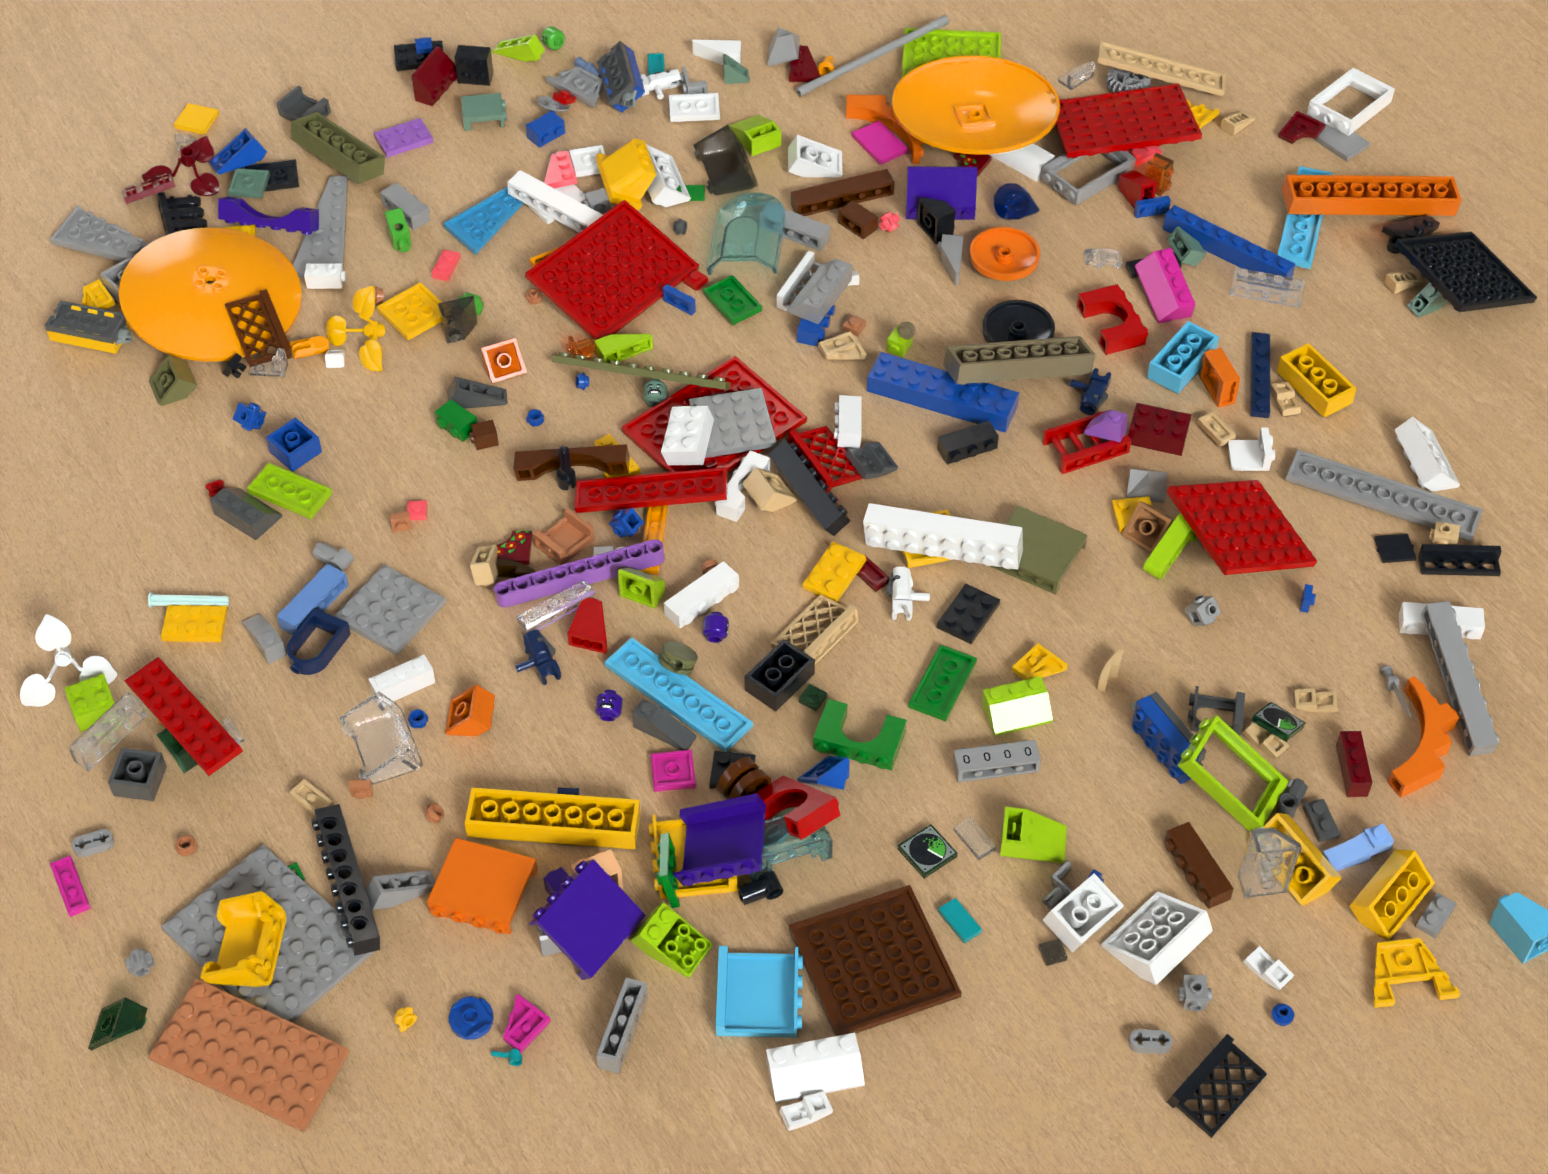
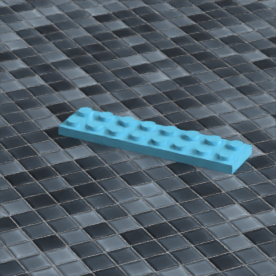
M1299 166L1297 175L1333 174L1332 172ZM1287 213L1278 256L1295 263V266L1311 269L1323 215Z
M632 637L605 661L606 668L724 752H728L753 728L751 720L686 675L676 674L665 669L659 663L657 654Z

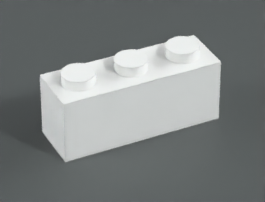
M839 395V402H835L834 413L838 414L834 418V426H838L834 430V439H837V447L860 448L861 396Z
M421 655L369 678L371 692L379 707L435 683L433 668L425 655Z

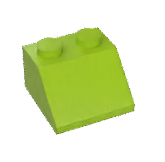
M630 567L619 569L620 596L655 609L665 594V580Z

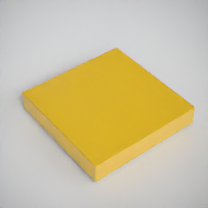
M188 103L175 121L174 127L205 135L218 117L219 110Z

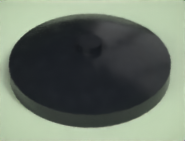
M1009 300L993 306L985 314L982 325V333L987 343L1054 338L1055 323L1049 312L1035 303L1024 300Z

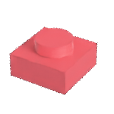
M427 500L408 501L407 511H409L410 520H427Z

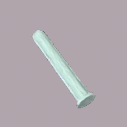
M150 592L148 595L149 608L168 605L228 607L229 597L155 595L153 592Z

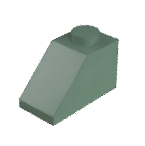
M1178 226L1167 239L1181 263L1196 267L1206 255L1201 244Z

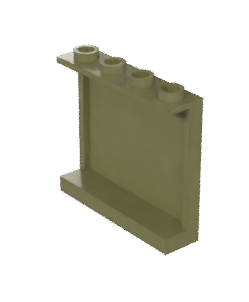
M1017 506L1005 525L1022 527L1023 553L1019 568L1017 570L998 566L990 567L1056 595L1059 590L1060 581L1080 549H1085L1087 534Z

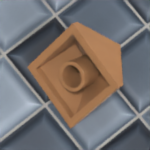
M1140 501L1121 535L1152 553L1173 523V520L1164 511Z

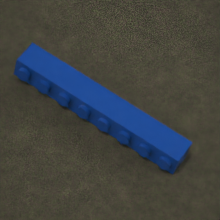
M1176 205L1165 214L1164 231L1172 234L1178 226L1196 239L1205 251L1282 289L1292 280L1295 263Z

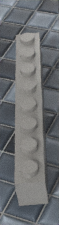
M1450 601L1426 604L1421 614L1452 707L1459 716L1458 725L1468 755L1493 753L1499 744V737L1494 732L1492 716L1488 714L1486 709V699L1481 694L1480 681L1475 676L1474 664L1468 656V646L1464 643L1462 629L1457 624L1456 611L1452 608Z

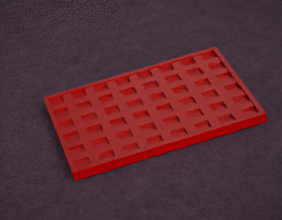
M1179 83L1059 100V116L1055 127L1067 158H1077L1086 155L1093 156L1100 153L1108 154L1114 151L1143 149L1150 146L1178 144L1185 141L1193 142L1202 139L1201 130Z

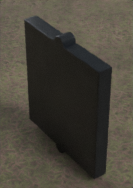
M1408 534L1374 537L1377 546L1376 551L1379 552L1382 563L1416 561L1413 550L1414 545L1411 544Z

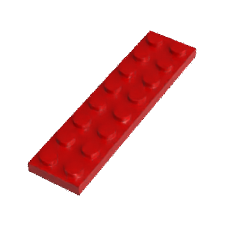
M727 467L576 481L574 509L576 513L727 500Z
M159 657L124 680L127 686L208 777L243 752L241 746Z

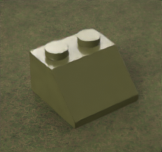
M171 355L166 357L149 380L160 406L187 398L197 386L187 361Z

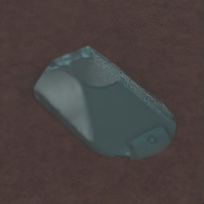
M747 193L733 198L721 208L717 215L707 264L708 275H712L713 268L716 265L726 261H758L771 268L773 273H777L786 218L784 207L777 198L765 193Z

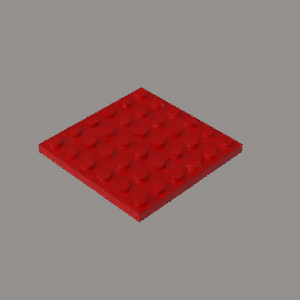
M1259 480L1169 486L1166 491L1224 575L1314 567L1317 563L1312 552L1307 548L1302 538L1296 533Z

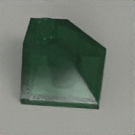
M126 997L102 1008L88 1049L92 1051L141 1029L146 1022L145 1015L148 1008Z

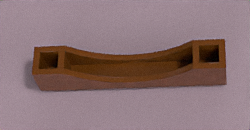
M627 444L569 448L571 466L592 467L602 470L609 475L629 474L630 455ZM558 449L516 451L513 469L517 481L536 480L548 472L560 469Z

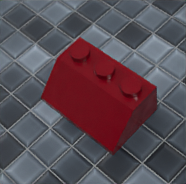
M438 46L411 75L415 101L433 106L457 79L455 63Z

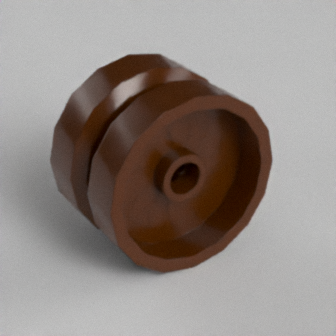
M744 757L731 764L724 771L718 781L717 790L726 799L752 795L770 784L771 778L762 769H759V766L750 757Z

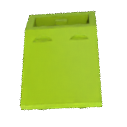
M756 115L729 125L731 131L751 156L781 146V129L773 120Z
M1005 806L1000 856L1064 863L1067 826L1028 809Z
M664 902L653 909L630 940L646 955L687 978L691 976L713 945Z

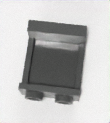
M297 86L277 102L279 116L289 121H294L315 112L320 113L324 117L331 113L329 100L323 97L320 101H316L304 95L300 86Z

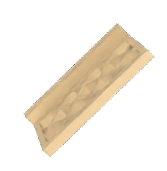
M820 594L771 642V647L775 648L783 639L791 640V644L797 648H806L803 652L814 658L816 665L859 622L857 608L852 605L847 608ZM821 603L828 605V608L817 609ZM832 612H842L840 616L832 617ZM830 613L829 618L818 619V615ZM816 615V620H804L807 616ZM831 623L828 628L820 629L819 625ZM817 625L818 630L806 631V627ZM803 627L804 632L792 634L794 629ZM819 635L814 641L807 642V637ZM805 637V642L793 643V639Z

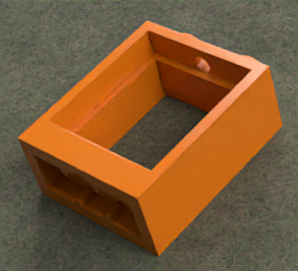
M1222 348L1204 352L1200 372L1201 381L1218 408L1235 404L1240 383L1239 375Z

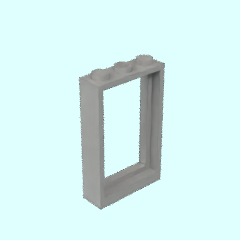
M1114 151L1108 154L1101 153L1118 166L1077 189L1056 173L1085 156L1067 158L1064 153L1042 166L1041 180L1068 201L1078 205L1117 182L1120 174L1134 170L1136 158L1127 151Z

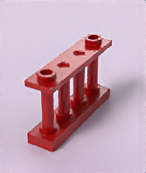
M1099 412L1095 415L1045 430L1042 444L1045 446L1053 443L1061 455L1059 470L1062 474L1129 453L1131 446L1130 437L1128 435L1124 436L1121 442L1111 440L1102 443L1098 437L1088 435L1095 446L1085 448L1077 435L1084 433L1092 419L1104 413ZM1070 438L1078 451L1068 454L1060 440Z

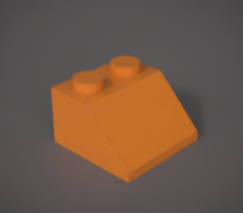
M474 685L451 699L445 734L479 736L488 731L492 725L491 719L495 695L478 685Z

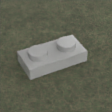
M1437 892L1417 922L1416 928L1436 938L1457 903Z

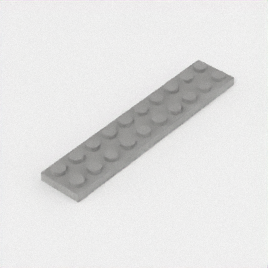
M1297 450L1286 476V481L1435 529L1436 521L1460 525L1459 537L1469 541L1473 539L1483 511L1481 508L1301 450Z

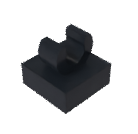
M236 353L226 365L222 374L228 377L232 373L234 377L239 378L241 373L237 369L244 372L247 368L243 363H239L242 357Z

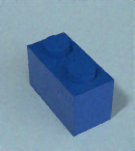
M550 111L526 125L527 138L540 148L565 134L564 120L555 112Z

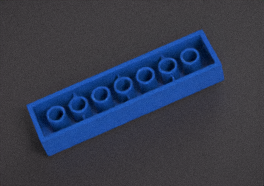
M880 352L867 379V392L974 424L990 421L995 430L1006 433L1018 408L1019 392L986 382L966 383L965 385L956 384L948 371L884 352Z

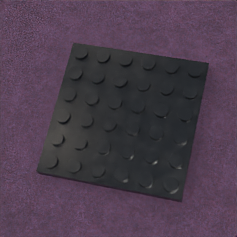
M1473 232L1397 239L1394 244L1399 252L1410 261V264L1415 266L1421 272V275L1458 312L1534 303L1537 299V296Z

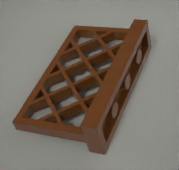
M267 289L261 290L258 295L225 304L249 367L283 357L285 360L292 358V349ZM258 301L260 306L255 310L248 307L249 304ZM240 307L243 310L240 315L232 313L231 308ZM246 310L254 313L252 320L243 317ZM257 316L265 318L264 325L254 322ZM240 320L249 324L246 331L238 328ZM252 325L261 329L258 335L249 332ZM263 331L272 334L270 340L261 337ZM246 336L255 339L252 346L244 343ZM258 341L267 344L264 351L255 347ZM270 346L278 349L279 353L272 355L267 353V350ZM252 351L262 354L259 359L253 361L250 357Z

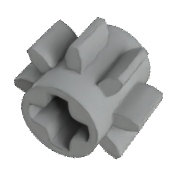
M145 949L133 950L130 953V958L125 959L129 974L133 973L137 977L147 975L150 972V967L155 966L151 952L146 953Z

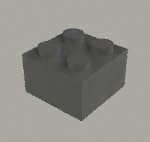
M121 748L108 781L113 796L154 801L167 768L162 753Z

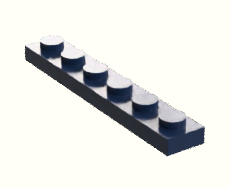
M1252 332L1250 417L1269 418L1270 334Z

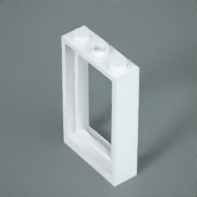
M1352 68L1310 100L1307 115L1349 136L1391 103L1395 88ZM1347 86H1351L1377 99L1352 119L1324 106L1326 102Z

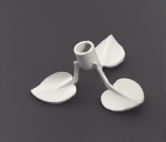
M46 614L36 631L35 639L38 646L43 650L52 651L56 648L55 663L46 680L41 674L37 673L25 679L20 690V700L25 706L41 707L51 703L55 697L56 690L49 681L58 666L65 667L73 663L79 671H82L79 676L80 682L104 673L107 683L110 684L117 677V672L107 659L97 655L86 658L83 662V668L80 667L75 658H72V652L67 647L71 642L70 630L58 618Z

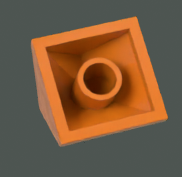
M516 338L481 348L483 366L492 383L527 373Z

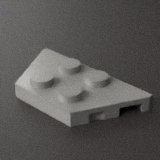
M580 67L559 72L560 76L554 78L550 75L546 77V83L559 90L570 91V94L576 96V99L593 108L596 106L603 88L601 78Z

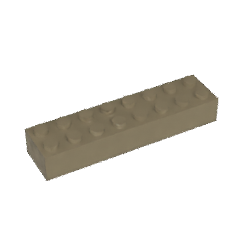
M1081 336L946 346L943 365L955 383L960 385L991 381L1000 382L1004 380L1016 381L1017 379L1091 374L1095 353Z

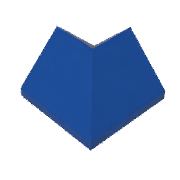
M827 756L798 777L797 780L801 783L844 790L845 782L849 778L850 760L848 757Z

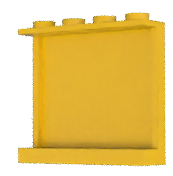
M652 815L653 823H649V834L654 836V841L650 842L651 854H656V859L652 860L653 873L659 872L657 858L660 857L658 844L660 843L661 834L668 832L675 847L677 871L675 872L683 870L687 825L682 819L656 822L655 815ZM737 876L716 879L711 882L696 883L691 886H683L677 879L679 890H675L677 897L737 891ZM654 878L655 891L660 892V899L667 898L663 885H659L657 878Z

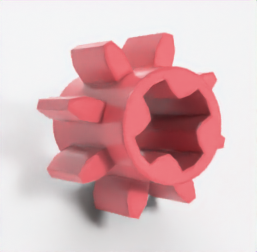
M889 211L880 217L882 222L878 225L882 231L887 229L889 233L899 227L898 222L901 219L897 213L892 214Z

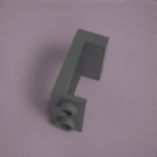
M1196 686L1194 694L1190 693L1189 706H1192V710H1189L1187 722H1191L1190 731L1198 732L1200 729L1199 724L1201 721L1196 717L1197 710L1200 708L1232 711L1233 722L1232 726L1229 727L1240 736L1243 727L1245 693L1237 692L1235 699L1198 694L1199 686Z

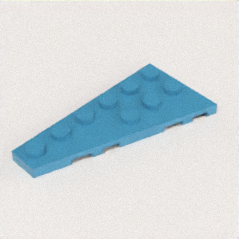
M508 187L443 223L444 229L476 255L524 203L508 194Z

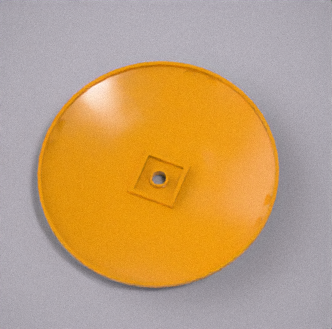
M977 55L947 57L925 63L910 71L899 81L892 97L894 116L902 128L910 135L933 147L963 154H997L1026 147L1050 132L1057 122L1060 109L1057 92L1048 80L1036 71L1006 59Z
M194 228L161 237L140 250L131 259L122 274L119 285V301L123 316L128 325L149 345L164 353L183 359L218 362L229 361L236 353L242 358L245 357L225 304L258 295L261 290L267 289L286 334L294 324L300 311L302 291L300 279L291 262L282 252L268 242L251 234L232 229ZM258 301L251 302L248 307L257 310L260 305ZM240 307L231 308L232 313L240 315L243 310ZM246 310L243 317L252 320L254 313ZM257 316L254 322L264 325L266 320L261 316ZM240 320L238 328L246 331L249 324ZM252 325L249 332L258 335L261 329ZM263 331L261 335L266 340H270L272 336L267 331ZM246 336L244 339V343L251 346L255 341L254 338ZM258 341L255 347L264 350L267 344Z

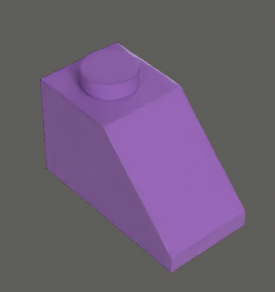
M1108 410L1092 419L1084 434L1121 442L1126 433L1127 414Z

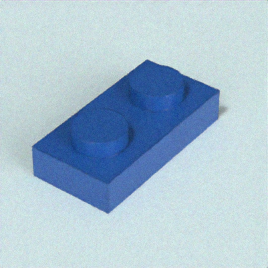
M1169 196L1136 201L1134 215L1136 218L1165 214L1169 211L1171 199Z
M668 284L663 287V301L691 316L696 312L695 299L692 296Z

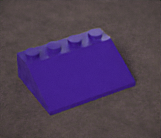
M908 166L906 219H917L918 201L920 197L946 201L955 209V220H975L977 167Z

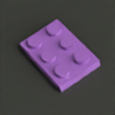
M421 118L374 133L376 141L387 158L434 143L432 135Z

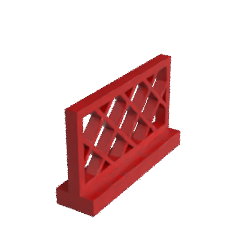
M827 426L799 434L796 430L789 432L787 441L790 443L794 442L800 448L799 453L806 456L810 461L808 465L815 468L819 473L817 477L820 480H824L829 486L827 489L829 493L831 488L863 479L845 455L846 450L843 447H837V439H834L833 433ZM825 433L828 438L825 439L817 435ZM803 439H810L812 443L804 442ZM815 441L825 444V446H817L814 443ZM827 445L835 447L837 451L827 449ZM811 450L821 452V456L813 454ZM824 453L834 456V459L823 457ZM836 458L845 459L846 464L836 461ZM821 462L830 464L831 467H824L822 466ZM833 466L843 468L844 470L843 472L834 470ZM846 470L853 471L855 474L850 475L845 472ZM830 474L841 478L833 481Z

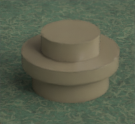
M902 322L898 325V334L902 338L911 339L914 336L915 327L911 322Z

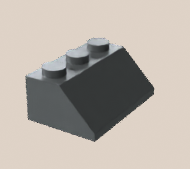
M223 488L210 499L214 515L254 540H257L282 518L281 513L239 488Z

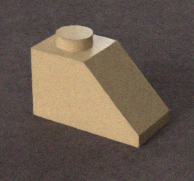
M497 545L477 548L470 564L476 586H490L495 583L498 576Z

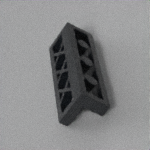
M1422 544L1418 560L1421 575L1500 576L1501 570L1498 560L1502 551L1501 546ZM1425 563H1432L1436 567L1426 568ZM1451 563L1456 567L1451 569L1447 568L1444 564ZM1470 563L1473 566H1475V568L1468 569L1464 566V564ZM1493 564L1494 569H1487L1483 565Z

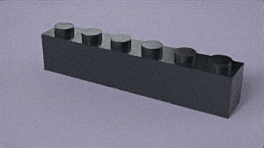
M784 439L769 453V456L823 528L835 536L851 521L847 516L848 511L844 506L837 503L839 499L834 493H829L827 490L829 486L824 480H820L817 477L819 473L815 468L808 465L810 461L806 456L799 453L800 448L794 442L790 443Z

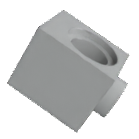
M604 188L585 193L583 204L601 214L611 210L610 201Z

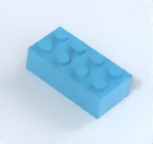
M1187 321L1150 362L1147 378L1179 394L1201 369L1204 352L1217 349L1219 336Z

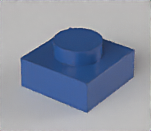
M431 37L415 39L417 54L431 53L433 51Z
M1305 584L1301 599V612L1308 613L1310 605L1314 606L1316 594L1312 593L1313 585Z

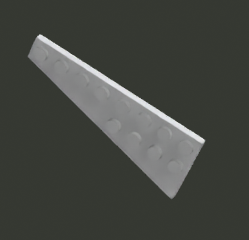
M330 176L317 206V209H319V230L313 231L310 235H305L293 264L299 278H305L306 263H342L344 271L348 177Z

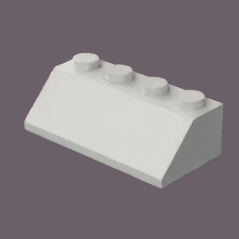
M646 144L657 174L647 189L651 196V201L656 205L664 207L689 201L691 197L673 157ZM679 185L681 186L682 192L676 190Z
M1411 417L1395 429L1398 436L1396 440L1404 448L1403 454L1410 460V467L1417 474V481L1422 488L1426 487L1434 492L1460 486L1430 428L1414 417Z
M855 1033L766 1049V1064L775 1103L799 1099L823 1091L829 1093L865 1086L861 1055Z

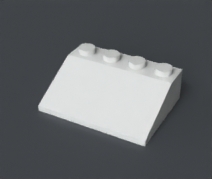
M1157 891L1101 945L1102 948L1138 977L1157 985L1213 929L1207 911Z

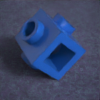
M239 402L233 420L240 423L243 429L252 431V429L261 428L267 412L261 410V406L258 404Z
M633 508L620 509L613 514V519L609 522V525L620 538L631 537L638 531V528L644 521Z

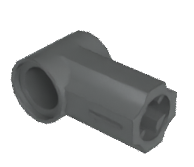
M1299 778L1290 780L1285 792L1280 796L1276 814H1288L1292 819L1294 818L1296 810L1308 789L1303 780Z

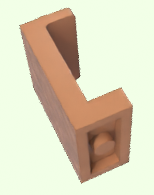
M566 508L564 510V518L545 533L539 529L533 533L534 546L557 564L563 565L594 541V528L589 522L582 520L576 512Z

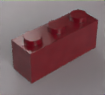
M1340 731L1336 748L1346 796L1368 797L1373 782L1362 732Z

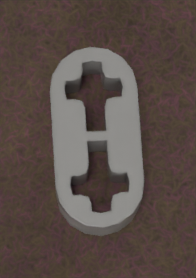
M102 829L76 837L72 842V848L78 857H87L111 849L114 845V838L109 830ZM102 838H106V842L102 843Z
M1139 1029L1130 1034L1128 1044L1130 1049L1137 1053L1165 1054L1171 1049L1173 1039L1170 1033L1163 1030ZM1136 1038L1141 1039L1142 1045L1138 1044ZM1159 1039H1163L1164 1046L1161 1045Z

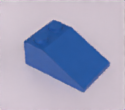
M245 128L209 163L216 173L220 175L261 161L267 151Z

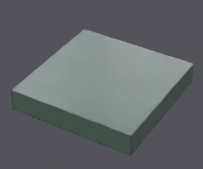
M236 168L228 189V195L262 198L270 178V171Z

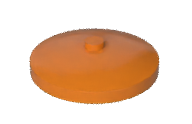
M995 227L979 233L973 239L969 255L973 267L982 275L995 280L1013 281L1030 275L1037 268L1040 260V248L1031 235L1020 229Z

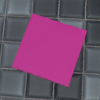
M692 749L651 753L654 792L696 788Z

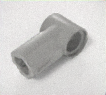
M318 542L313 551L314 558L342 572L354 561L352 554L346 549L341 548L337 550L324 542Z

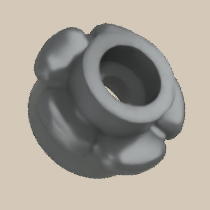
M679 218L674 222L673 230L676 231V235H684L686 233L687 221Z

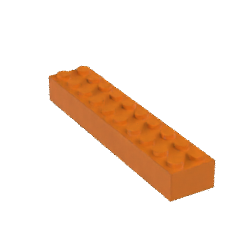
M1286 175L1282 187L1288 214L1455 216L1462 201L1454 176Z

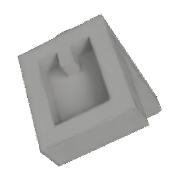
M682 67L680 82L683 83V93H707V82L690 83L686 68Z

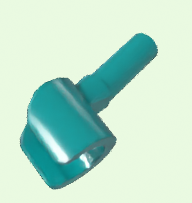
M511 1049L509 1052L493 1050L491 1052V1056L509 1059V1064L512 1066H520L522 1064V1055L517 1049Z

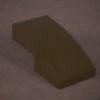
M498 559L497 562L499 577L516 578L535 572L531 567L519 562L506 559Z

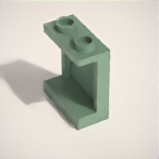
M501 93L461 96L465 131L471 130V123L500 120L501 127H504L507 114L505 99L502 100Z

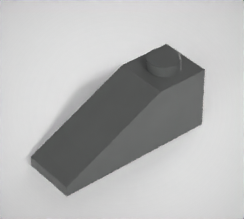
M459 377L454 378L447 390L448 401L451 399L465 409L501 406L508 403L506 389Z
M642 699L632 713L634 728L679 750H688L696 739V735L663 708L645 699Z

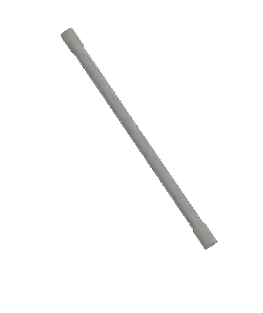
M943 15L909 34L797 87L796 93L801 97L884 54L949 24V20L946 15Z

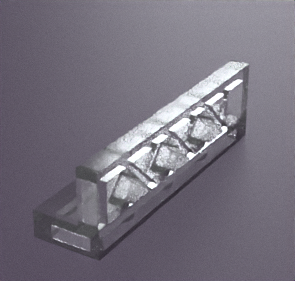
M582 580L518 615L516 618L522 635L524 636L532 630H541L577 610L582 600L591 598V595L595 594L593 587Z

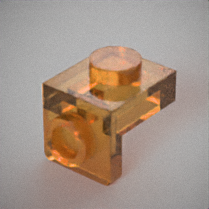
M572 336L568 337L567 351L574 358H576V355L587 357L596 355L595 343L592 337L577 342L574 341Z

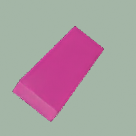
M71 855L50 863L69 916L72 917L91 909Z

